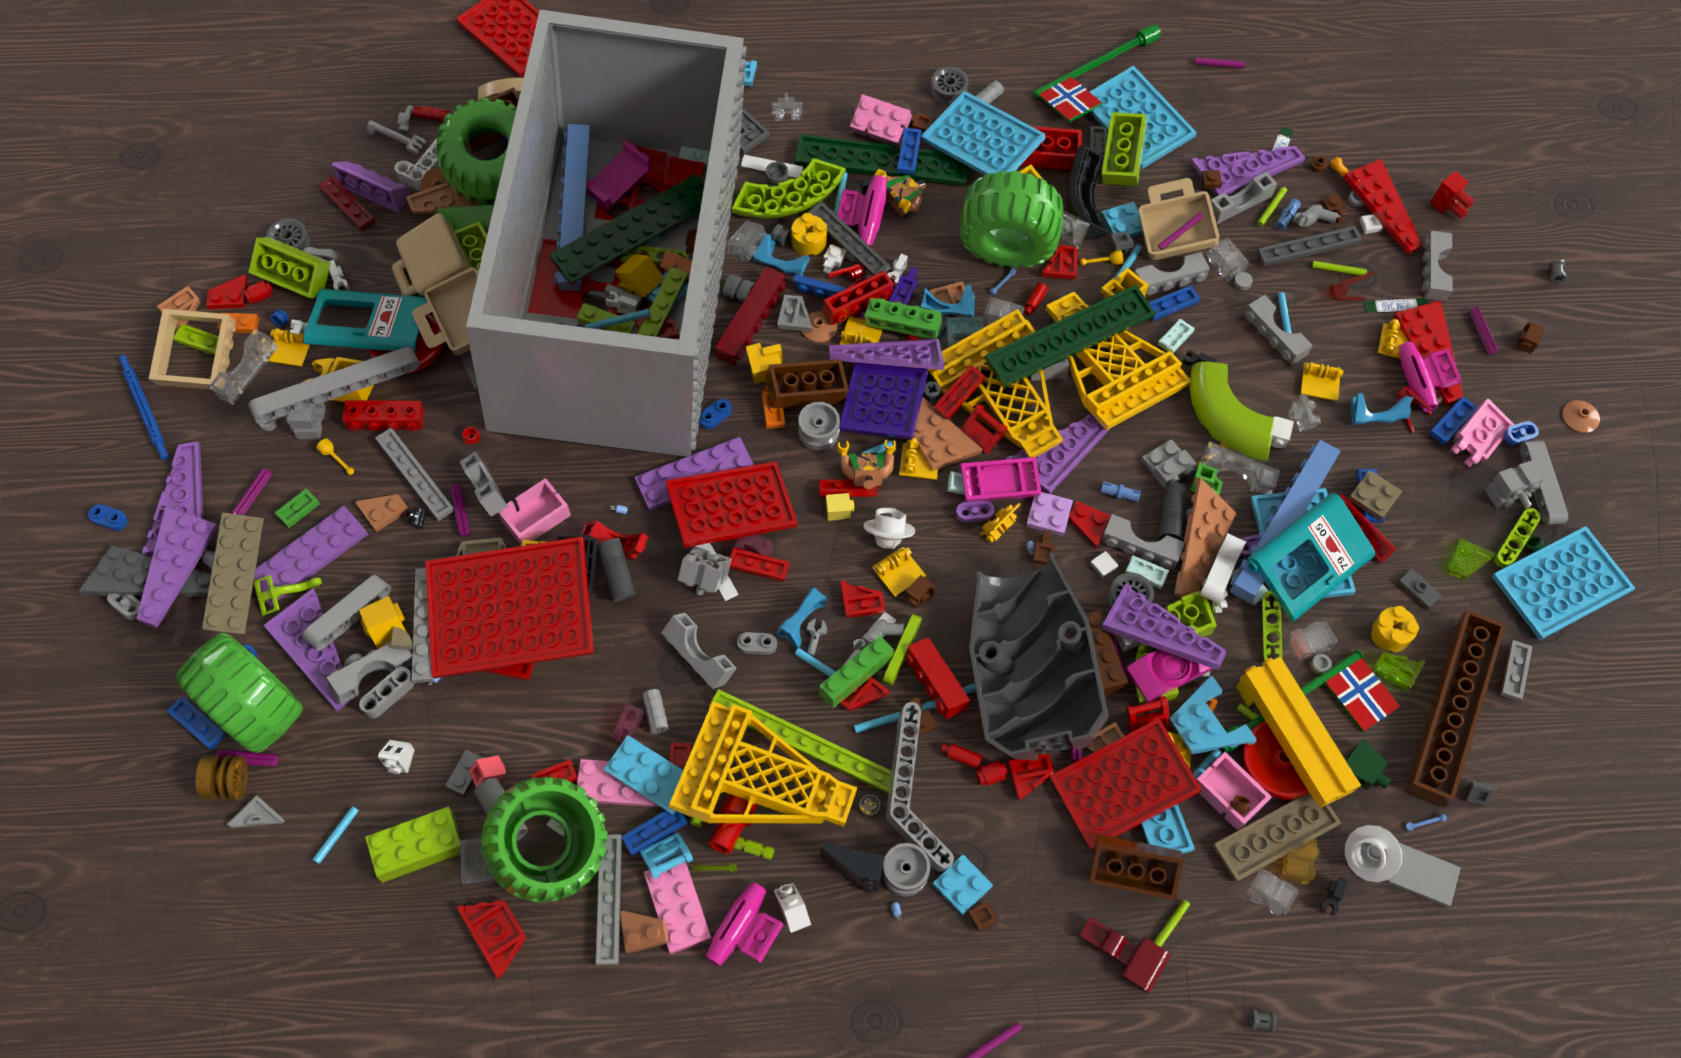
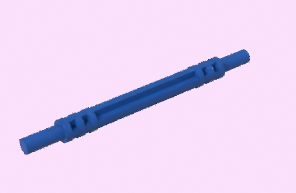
M126 355L119 356V361L123 368L122 373L153 446L157 448L161 460H166L169 456L164 446L165 441L134 369L130 367Z

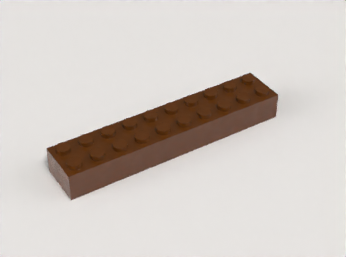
M1468 609L1458 619L1408 780L1406 792L1444 808L1454 801L1506 627L1505 624Z

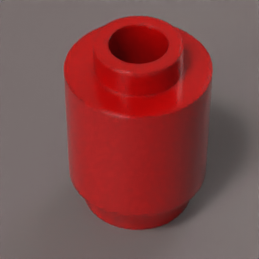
M264 280L250 285L244 290V294L250 304L258 303L271 297V292H273L270 283H265Z
M998 760L979 767V770L975 771L981 786H990L1005 780V775L1008 774L1005 764L1003 762L1000 763Z

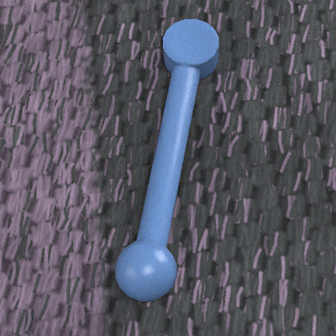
M1013 268L995 288L990 289V293L996 294L997 290L1011 276L1015 275L1016 270Z
M1439 814L1438 817L1413 824L1409 822L1405 825V829L1412 831L1415 827L1436 821L1444 822L1447 816Z

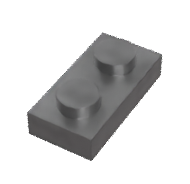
M465 750L445 785L446 789L465 797L473 783L469 769L476 760L483 759V757Z

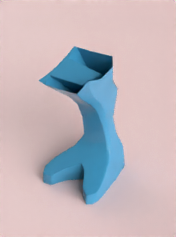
M766 234L756 250L753 260L761 265L776 268L786 275L797 274L803 276L810 257L806 255L789 261L773 258L775 242L771 240V235Z
M966 285L961 301L957 304H947L939 301L925 288L921 308L934 309L941 312V315L953 314L963 317H974L975 294L972 292L971 285Z
M1358 393L1357 397H1352L1351 423L1352 425L1372 422L1392 423L1396 420L1410 418V403L1413 398L1406 396L1385 412L1371 413L1367 410L1363 393Z
M810 587L798 610L777 629L776 635L780 638L788 639L798 649L801 645L800 625L814 610L819 608L825 609L827 597L814 587Z

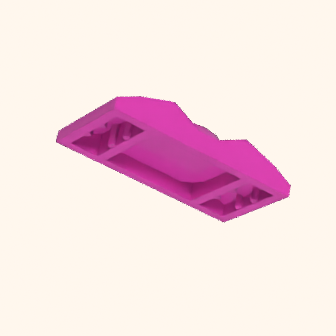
M1036 457L961 463L966 501L1021 499L1041 495Z
M1158 650L1132 663L1126 670L1148 703L1213 670V668Z

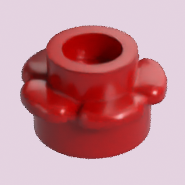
M467 427L462 434L464 443L468 445L478 443L481 437L480 431L474 427Z

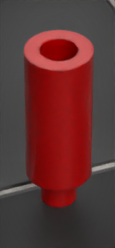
M1039 282L1034 287L1024 304V313L1026 315H1030L1031 312H1035L1048 291V287L1045 284Z
M953 743L951 746L943 744L941 752L948 754V758L978 769L983 757L979 753Z

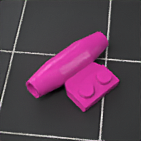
M873 175L865 196L859 191L843 190L837 214L849 227L859 225L858 236L870 247H872L880 228L886 201L887 178L880 175Z
M1405 342L1398 347L1402 369L1410 389L1431 409L1427 410L1420 403L1419 405L1424 412L1436 409L1438 402L1435 387L1445 388L1459 384L1462 381L1449 348L1431 353L1424 360L1413 342Z
M752 882L734 902L717 929L706 954V958L715 965L721 966L737 946L743 954L761 963L782 929V922L765 913L757 914L766 894V890L762 886Z

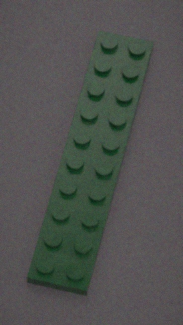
M800 134L795 158V165L808 167L812 159L815 158L846 168V172L875 175L877 170L881 169L886 175L891 177L909 175L913 180L917 181L923 179L925 182L966 187L968 174L967 165L942 151L919 149L914 175L897 173L901 146Z
M695 174L554 251L549 255V258L571 286L575 282L699 214L704 183Z
M1134 285L985 355L984 359L1004 389L1149 320L1156 313L1138 286Z

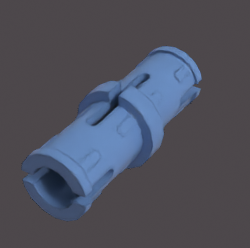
M1291 199L1288 206L1282 210L1281 216L1275 224L1278 230H1285L1288 223L1294 219L1295 213L1301 205L1299 200Z
M1103 481L1100 493L1138 503L1141 491L1124 487L1122 484L1115 485Z

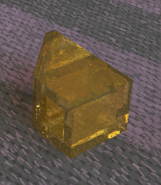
M1312 839L1290 852L1284 858L1281 879L1306 885L1311 880H1314L1316 875L1314 860H1317L1319 855L1318 840Z

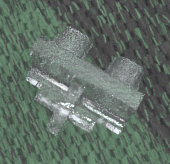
M788 92L784 93V98H778V102L772 103L771 109L775 121H783L784 113H791V120L793 121L800 120L802 101L795 102V97H788Z
M1301 394L1298 400L1291 403L1292 409L1288 412L1290 418L1296 419L1300 432H1306L1309 428H1315L1320 424L1319 416L1312 413L1315 409L1314 400H1308L1307 394Z

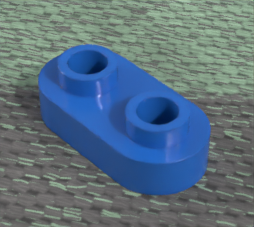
M726 399L715 401L701 412L699 418L700 426L704 429L716 427L731 415V403Z
M1525 421L1507 428L1503 436L1507 443L1518 445L1522 442L1533 440L1538 436L1539 430L1534 423Z
M95 505L88 512V517L94 524L114 531L122 530L128 524V518L122 511L105 505Z

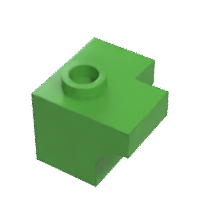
M1200 463L1195 471L1190 491L1196 493L1195 479L1202 478L1220 495L1223 481L1219 480L1216 476L1218 469Z

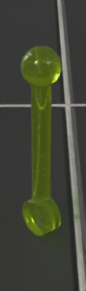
M734 863L729 866H700L695 864L693 871L729 870L731 873H735L737 865Z

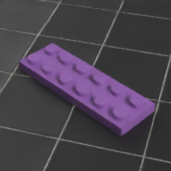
M738 437L636 476L635 481L650 512L670 504L665 480L753 466L754 464L741 438Z
M343 506L257 567L254 581L271 575L273 585L276 587L303 583L365 538L368 533L349 510ZM267 580L259 583L262 593L269 590ZM286 594L281 595V596L277 599V601H278L279 599H281L283 596H285ZM272 599L266 600L270 606L273 604Z

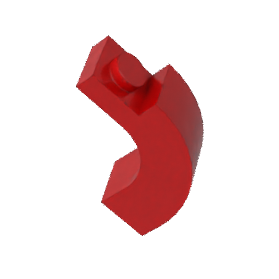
M598 521L587 522L581 535L597 538L598 543L619 538L624 550V558L627 560L636 559L637 555L645 549L648 538L643 532L632 535L617 533Z

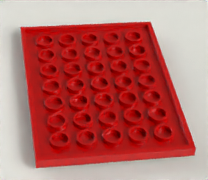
M583 537L425 561L431 673L434 679L594 654Z

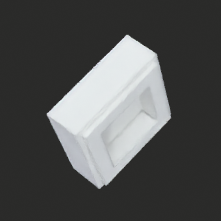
M1374 215L1361 216L1359 219L1364 234L1381 232L1383 229L1382 224Z
M1106 551L1090 563L1102 578L1118 567V564Z

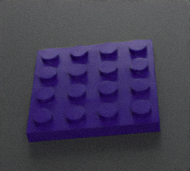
M855 362L840 422V431L913 440L928 375L927 369Z

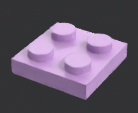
M1041 492V495L1034 496L1026 527L1041 531L1048 530L1052 531V534L1064 536L1073 500Z

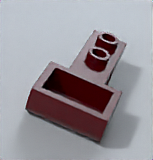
M1089 917L1079 934L1086 941L1126 965L1121 976L1148 993L1152 991L1172 956L1168 951L1145 937H1142L1136 946L1092 917Z

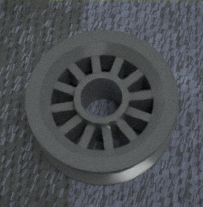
M947 66L938 69L932 76L931 93L933 97L941 103L952 104L964 91L967 92L968 76L964 71L956 67Z
M281 219L272 224L266 234V237L273 238L299 250L308 248L310 245V237L306 232L305 226L296 219Z
M1131 572L1119 575L1113 581L1108 593L1111 608L1126 583L1136 593L1145 595V599L1152 603L1154 598V590L1149 580L1140 574Z

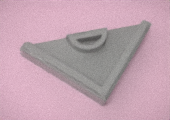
M256 795L227 825L231 828L282 824L285 820Z

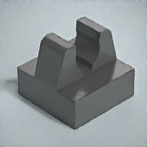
M1127 231L1110 234V241L1114 251L1124 249L1125 252H1128L1129 248H1133V241Z
M1472 779L1465 795L1466 801L1487 806L1494 793V786Z

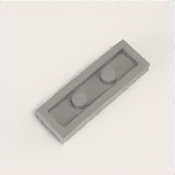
M1515 640L1510 642L1500 696L1519 702L1523 699L1533 646Z

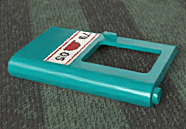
M321 289L317 293V300L304 332V344L388 351L412 347L415 353L416 341L420 331L412 316V311L428 303L425 297ZM327 305L373 308L366 328L317 324L323 307Z
M1330 493L1248 557L1247 565L1252 572L1261 574L1290 621L1294 622L1375 556V550L1341 497L1335 493ZM1309 540L1326 566L1327 572L1294 599H1291L1272 568L1303 542Z

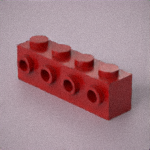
M882 271L824 299L822 313L831 325L841 323L846 318L852 315L855 316L868 308L871 298L888 300L892 296L894 283L887 273Z
M345 400L343 422L347 429L358 431L359 429L377 431L378 429L388 430L390 428L394 431L423 430L425 409L421 401Z
M929 637L909 645L905 660L914 669L918 681L922 682L925 686L927 695L930 698L932 697L936 703L938 712L943 714L945 719H949L967 711L970 699Z

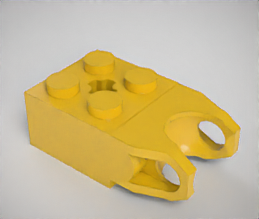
M337 357L336 359L315 360L312 362L314 370L321 373L320 376L363 361ZM374 385L331 400L345 402V400H367Z

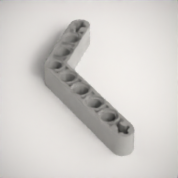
M909 702L902 708L898 717L886 819L908 843L915 844L925 851L929 857L930 866L934 870L943 872L954 862L952 852L909 809L921 718L920 706L917 703ZM903 730L910 731L912 737H906ZM901 750H906L909 753V757H904L901 754ZM899 769H902L906 772V778H903L899 775ZM896 790H901L904 793V798L898 797ZM893 810L901 812L902 818H896L893 815ZM908 825L916 828V834L909 832ZM924 840L930 842V850L923 846ZM942 857L945 859L943 864L940 863Z

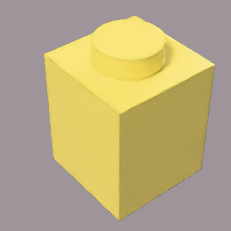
M849 493L826 495L828 521L851 519V512L854 511V501L850 500Z

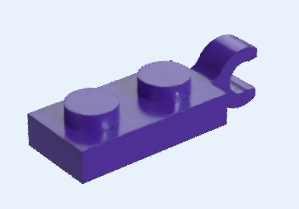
M911 267L907 276L901 275L889 302L909 304L918 285V281L915 280L918 269Z

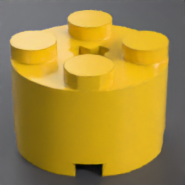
M805 213L796 219L791 228L794 250L802 256L811 254L815 256L822 253L826 248L827 242L826 223L821 218L810 213Z
M1390 607L1385 609L1373 622L1371 638L1376 646L1384 651L1400 652L1416 637L1419 625L1414 616L1404 607Z

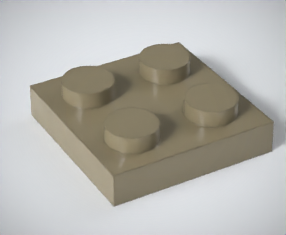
M1369 470L1348 500L1381 521L1402 493V490Z

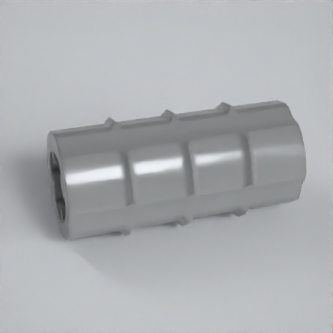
M995 80L984 90H981L979 94L975 95V97L990 104L1004 92V88L1000 82Z
M652 689L642 694L643 705L645 706V714L647 715L651 733L660 734L667 731L669 728L660 690Z

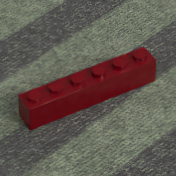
M767 266L765 267L716 345V358L734 366L743 359L746 346L752 344L753 336L755 333H759L763 320L769 317L771 307L777 304L779 294L783 293L786 289L785 274Z

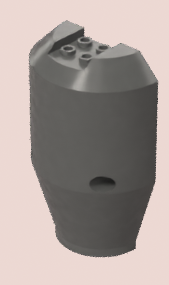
M1053 552L1049 553L1050 560L1047 564L1025 575L996 578L986 576L980 571L976 572L977 586L969 649L984 736L987 742L1015 759L1038 760V754H1049L1072 747L1080 750L1092 741L1109 717L1089 620L1056 563Z

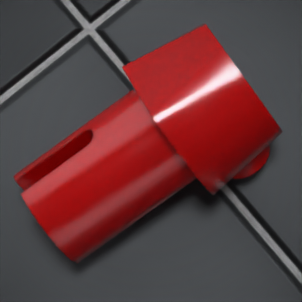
M729 794L718 813L744 815L749 802ZM756 803L752 804L749 815H757L755 814ZM718 823L708 844L711 849L721 854H731L743 828L752 826L754 823Z

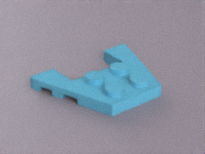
M1213 676L1209 677L1170 717L1171 725L1191 754L1214 751L1228 746L1230 748L1238 747L1239 744L1248 743L1249 745L1256 743L1255 736L1246 724L1230 733H1226L1206 704L1207 701L1222 694V689Z

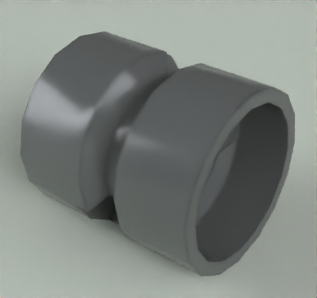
M772 162L766 167V185L768 184V187L777 186L778 183L788 180V167L784 163Z
M730 274L724 285L723 295L731 299L737 298L738 302L743 303L755 283L747 279L742 281L741 277Z

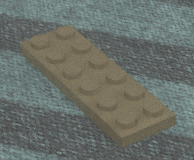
M222 512L202 631L245 636L264 518Z
M1309 793L1218 841L1213 845V848L1235 883L1295 851L1302 845L1304 846V844L1333 830L1342 823L1329 804L1319 808Z

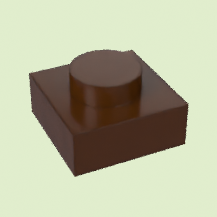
M1220 170L1202 171L1203 189L1221 188Z
M987 901L968 912L979 932L998 921Z

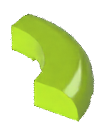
M813 158L808 167L794 180L792 178L778 183L777 186L768 187V184L745 182L732 207V212L744 217L762 219L785 217L802 212L825 199L840 183L846 168Z
M1199 362L1193 365L1190 374L1189 390L1191 403L1200 423L1205 426L1214 439L1227 445L1230 450H1237L1244 453V456L1267 461L1274 433V417L1265 416L1250 410L1234 396L1227 381L1228 364Z
M1201 591L1184 596L1166 607L1165 610L1179 618L1180 622L1185 626L1194 628L1195 633L1201 637L1211 635L1217 626L1208 600L1200 595ZM1140 643L1136 661L1159 649ZM1135 684L1139 705L1147 703ZM1178 688L1162 695L1167 698L1168 703L1174 702L1179 694Z

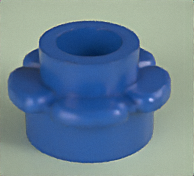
M277 309L272 312L270 318L275 325L281 327L288 323V315L285 311Z

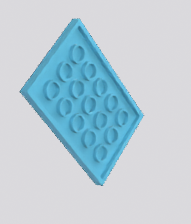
M1134 66L1090 91L1102 102V106L1089 113L1102 127H1107V132L1109 131L1111 112L1146 114L1147 127L1141 169L1196 137L1197 132Z
M964 91L921 135L922 141L986 175L989 173L994 174L998 171H1016L1045 139V134Z
M1326 488L1318 489L1305 513L1328 496ZM1284 493L1255 495L1251 497L1250 501L1259 534L1262 529L1267 530L1268 526L1265 524L1270 515H1276L1277 512L1274 509L1279 500L1282 502L1285 500L1282 496ZM1309 540L1303 542L1272 568L1291 599H1294L1327 572L1326 566ZM1352 576L1348 577L1324 598L1354 595L1356 590Z
M1586 526L1492 575L1494 581L1539 640L1548 637L1635 589Z

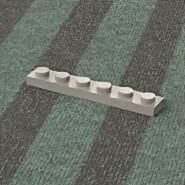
M392 428L375 437L376 441L438 521L454 512L453 506Z
M419 568L415 571L413 683L434 682L431 673L426 568Z
M621 834L608 835V840L605 844L606 854L599 867L597 966L619 965Z

